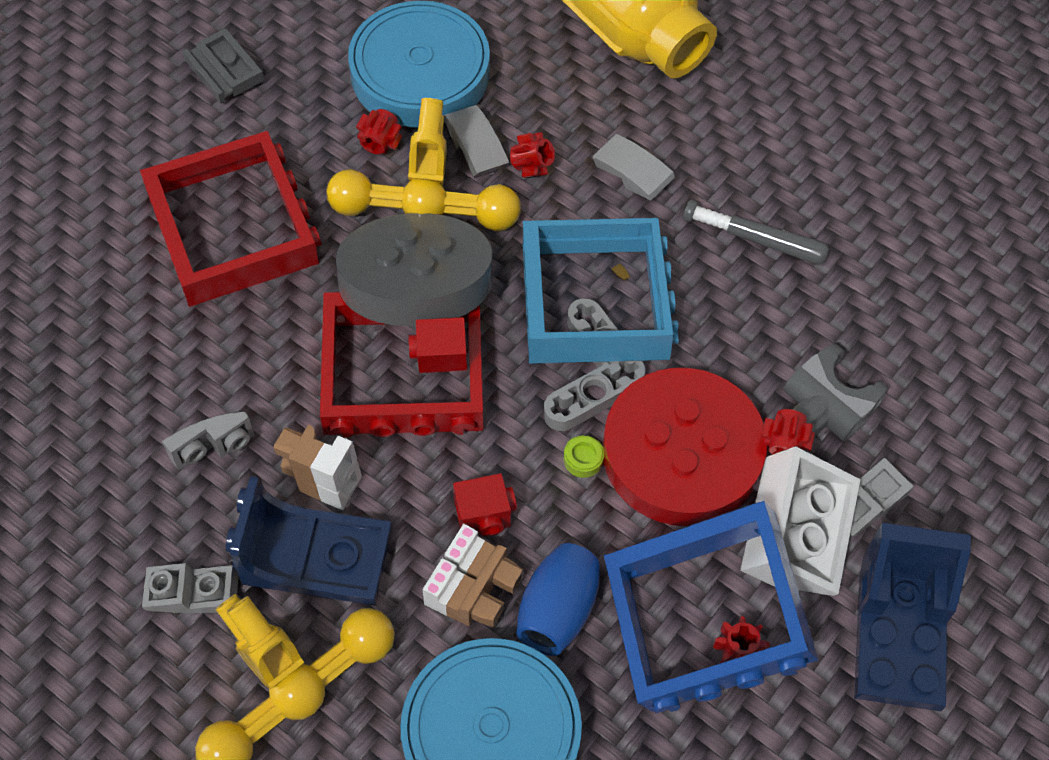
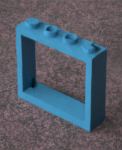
M658 218L523 221V264L529 364L670 360L672 344H678L679 324L678 320H671V314L675 312L674 290L667 289V284L671 283L670 261H664L663 256L667 255L668 244L667 237L660 235ZM645 252L655 330L545 332L540 254Z

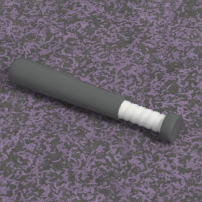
M689 200L684 211L683 220L686 222L696 220L720 229L723 228L728 234L816 265L823 264L829 252V247L826 243L736 215H732V217L698 206V202L695 200Z

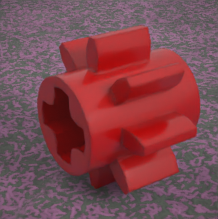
M384 109L372 110L369 116L363 114L356 126L360 130L357 138L360 139L361 146L373 154L387 153L389 148L395 150L402 138V135L399 133L401 125H399L397 117Z
M542 132L518 135L517 141L519 144L511 147L510 161L513 167L518 171H522L523 178L547 175L546 166L554 163L555 150L552 143L548 139H543Z
M782 409L777 412L775 420L765 419L761 437L765 438L764 445L769 446V452L773 455L795 446L802 450L811 451L815 433L812 432L813 425L807 423L806 415L796 410Z
M741 616L739 623L734 626L723 622L720 631L724 637L715 638L713 644L714 649L722 650L723 657L720 663L768 649L770 643L761 640L760 637L763 626L760 624L754 627L746 623L744 616ZM735 640L742 641L743 648L747 649V651L740 650V645Z

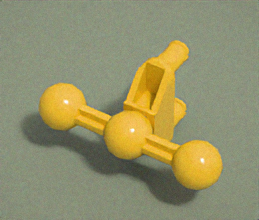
M434 98L421 99L418 132H414V135L411 136L409 182L405 187L371 184L369 178L362 172L347 169L334 174L329 180L326 189L327 201L331 208L338 214L345 216H356L364 212L369 206L403 209L405 214L431 213L442 215L445 213L477 217L479 223L485 228L493 231H504L517 222L521 213V201L515 191L501 184L490 185L484 188L479 195L445 191L443 182L447 147L443 136V101Z
M237 594L229 597L215 610L237 638L235 642L236 651L261 682L269 688V698L238 722L224 720L207 726L199 735L195 746L196 760H251L253 743L285 718L303 720L315 714L323 703L325 686L355 662L362 664L375 663L389 653L393 647L395 636L394 627L390 619L382 611L373 608L359 609L351 613L342 625L340 632L341 641L312 664L306 665L303 664L305 662L281 627L270 625L249 596L240 599Z

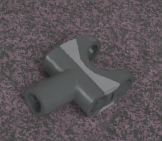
M837 344L826 347L804 363L790 377L783 391L798 403L792 410L806 415L807 423L813 425L812 432L815 433L814 437L826 427L839 439L846 442L866 424L883 401L889 387L882 381L860 389L849 388L841 384L835 376L834 368L844 356L845 351Z

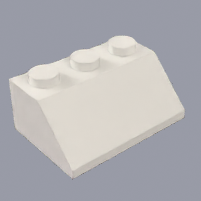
M795 446L765 458L755 503L765 501L776 513L798 590L832 596L838 595L861 479ZM761 536L747 540L740 571L775 586Z

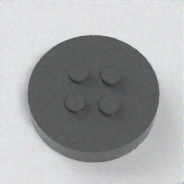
M407 213L371 221L351 232L342 241L336 254L338 287L344 302L361 316L388 325L412 327L416 326V320L461 317L479 306L486 299L492 288V248L488 239L474 226L449 216L431 213Z

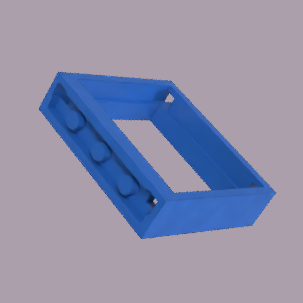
M765 501L604 555L637 703L652 712L654 711L655 714L665 710L670 712L680 709V703L695 698L698 702L714 700L722 696L721 690L738 686L740 689L759 686L764 683V677L780 672L783 676L795 675L797 670L807 667L806 664L819 661L776 513ZM761 536L791 642L654 684L630 580Z

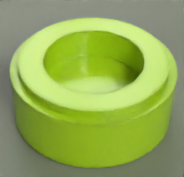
M585 435L572 438L564 449V465L576 477L588 478L594 476L603 466L604 450L601 443L595 438Z

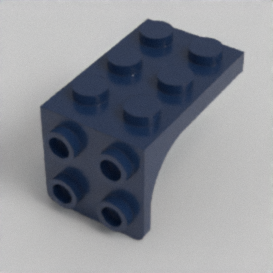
M251 476L247 488L242 487L239 491L237 512L240 515L237 526L230 527L226 539V552L231 555L233 568L237 570L242 585L375 606L392 532L391 521L294 506L272 496L264 488L260 477Z

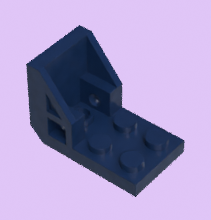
M882 523L863 556L859 576L854 699L942 711L946 707L947 623L957 610L971 552V535Z

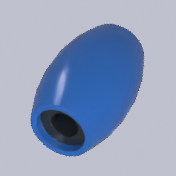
M563 543L556 547L540 563L532 574L523 593L518 611L517 637L523 644L536 649L544 655L556 656L578 636L589 618L599 589L600 562L592 552L576 544Z

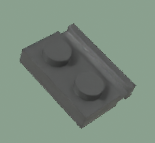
M226 28L197 42L194 49L190 51L187 48L182 50L184 60L220 104L225 102V97L231 94L236 96L264 81L262 70Z

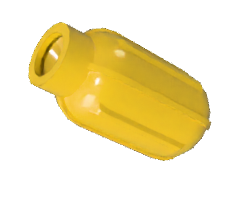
M562 0L617 55L627 56L630 59L646 64L654 63L669 78H679L696 68L708 55L717 37V27L698 11V0Z

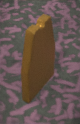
M621 263L611 268L624 281L630 278L627 270Z

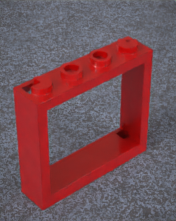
M268 131L139 170L189 307L319 264L316 247L322 245L315 226L309 228L306 220L310 219L306 203L303 198L296 199L294 192L298 191L294 175L291 170L284 171L282 166L286 164L284 152L280 143L273 144ZM266 161L298 239L193 272L164 193Z
M340 292L323 293L320 420L323 434L342 435L343 438H348L353 434H372L377 437H388L394 433H413L418 436H427L434 432H453L463 435V431H483L480 305L461 316L464 317V323L468 322L470 402L334 406L336 326L387 324L370 320L353 311L344 302Z

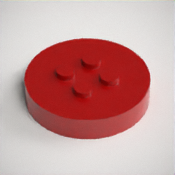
M668 368L658 370L631 383L613 403L607 416L603 438L604 467L616 492L637 512L661 523L675 526H691L735 511L750 497L759 480L767 453V445H764L765 438L761 437L764 424L752 401L743 391L728 380L700 369Z

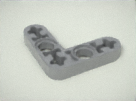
M581 298L575 300L568 308L567 326L571 332L590 331L591 327L594 331H619L600 305L591 299ZM582 313L585 317L591 315V326L585 319L578 320V314ZM594 362L597 369L554 391L546 398L544 402V420L546 424L554 430L566 431L611 407L626 387L645 376L643 362ZM621 370H624L626 373L634 372V379L631 380L628 376L620 378ZM616 381L614 390L612 383ZM597 385L606 394L602 399L591 400L585 396L583 391L588 386ZM574 395H575L578 402H576V403L573 404ZM559 405L561 409L569 407L568 415L564 416L561 412L554 414L555 406Z

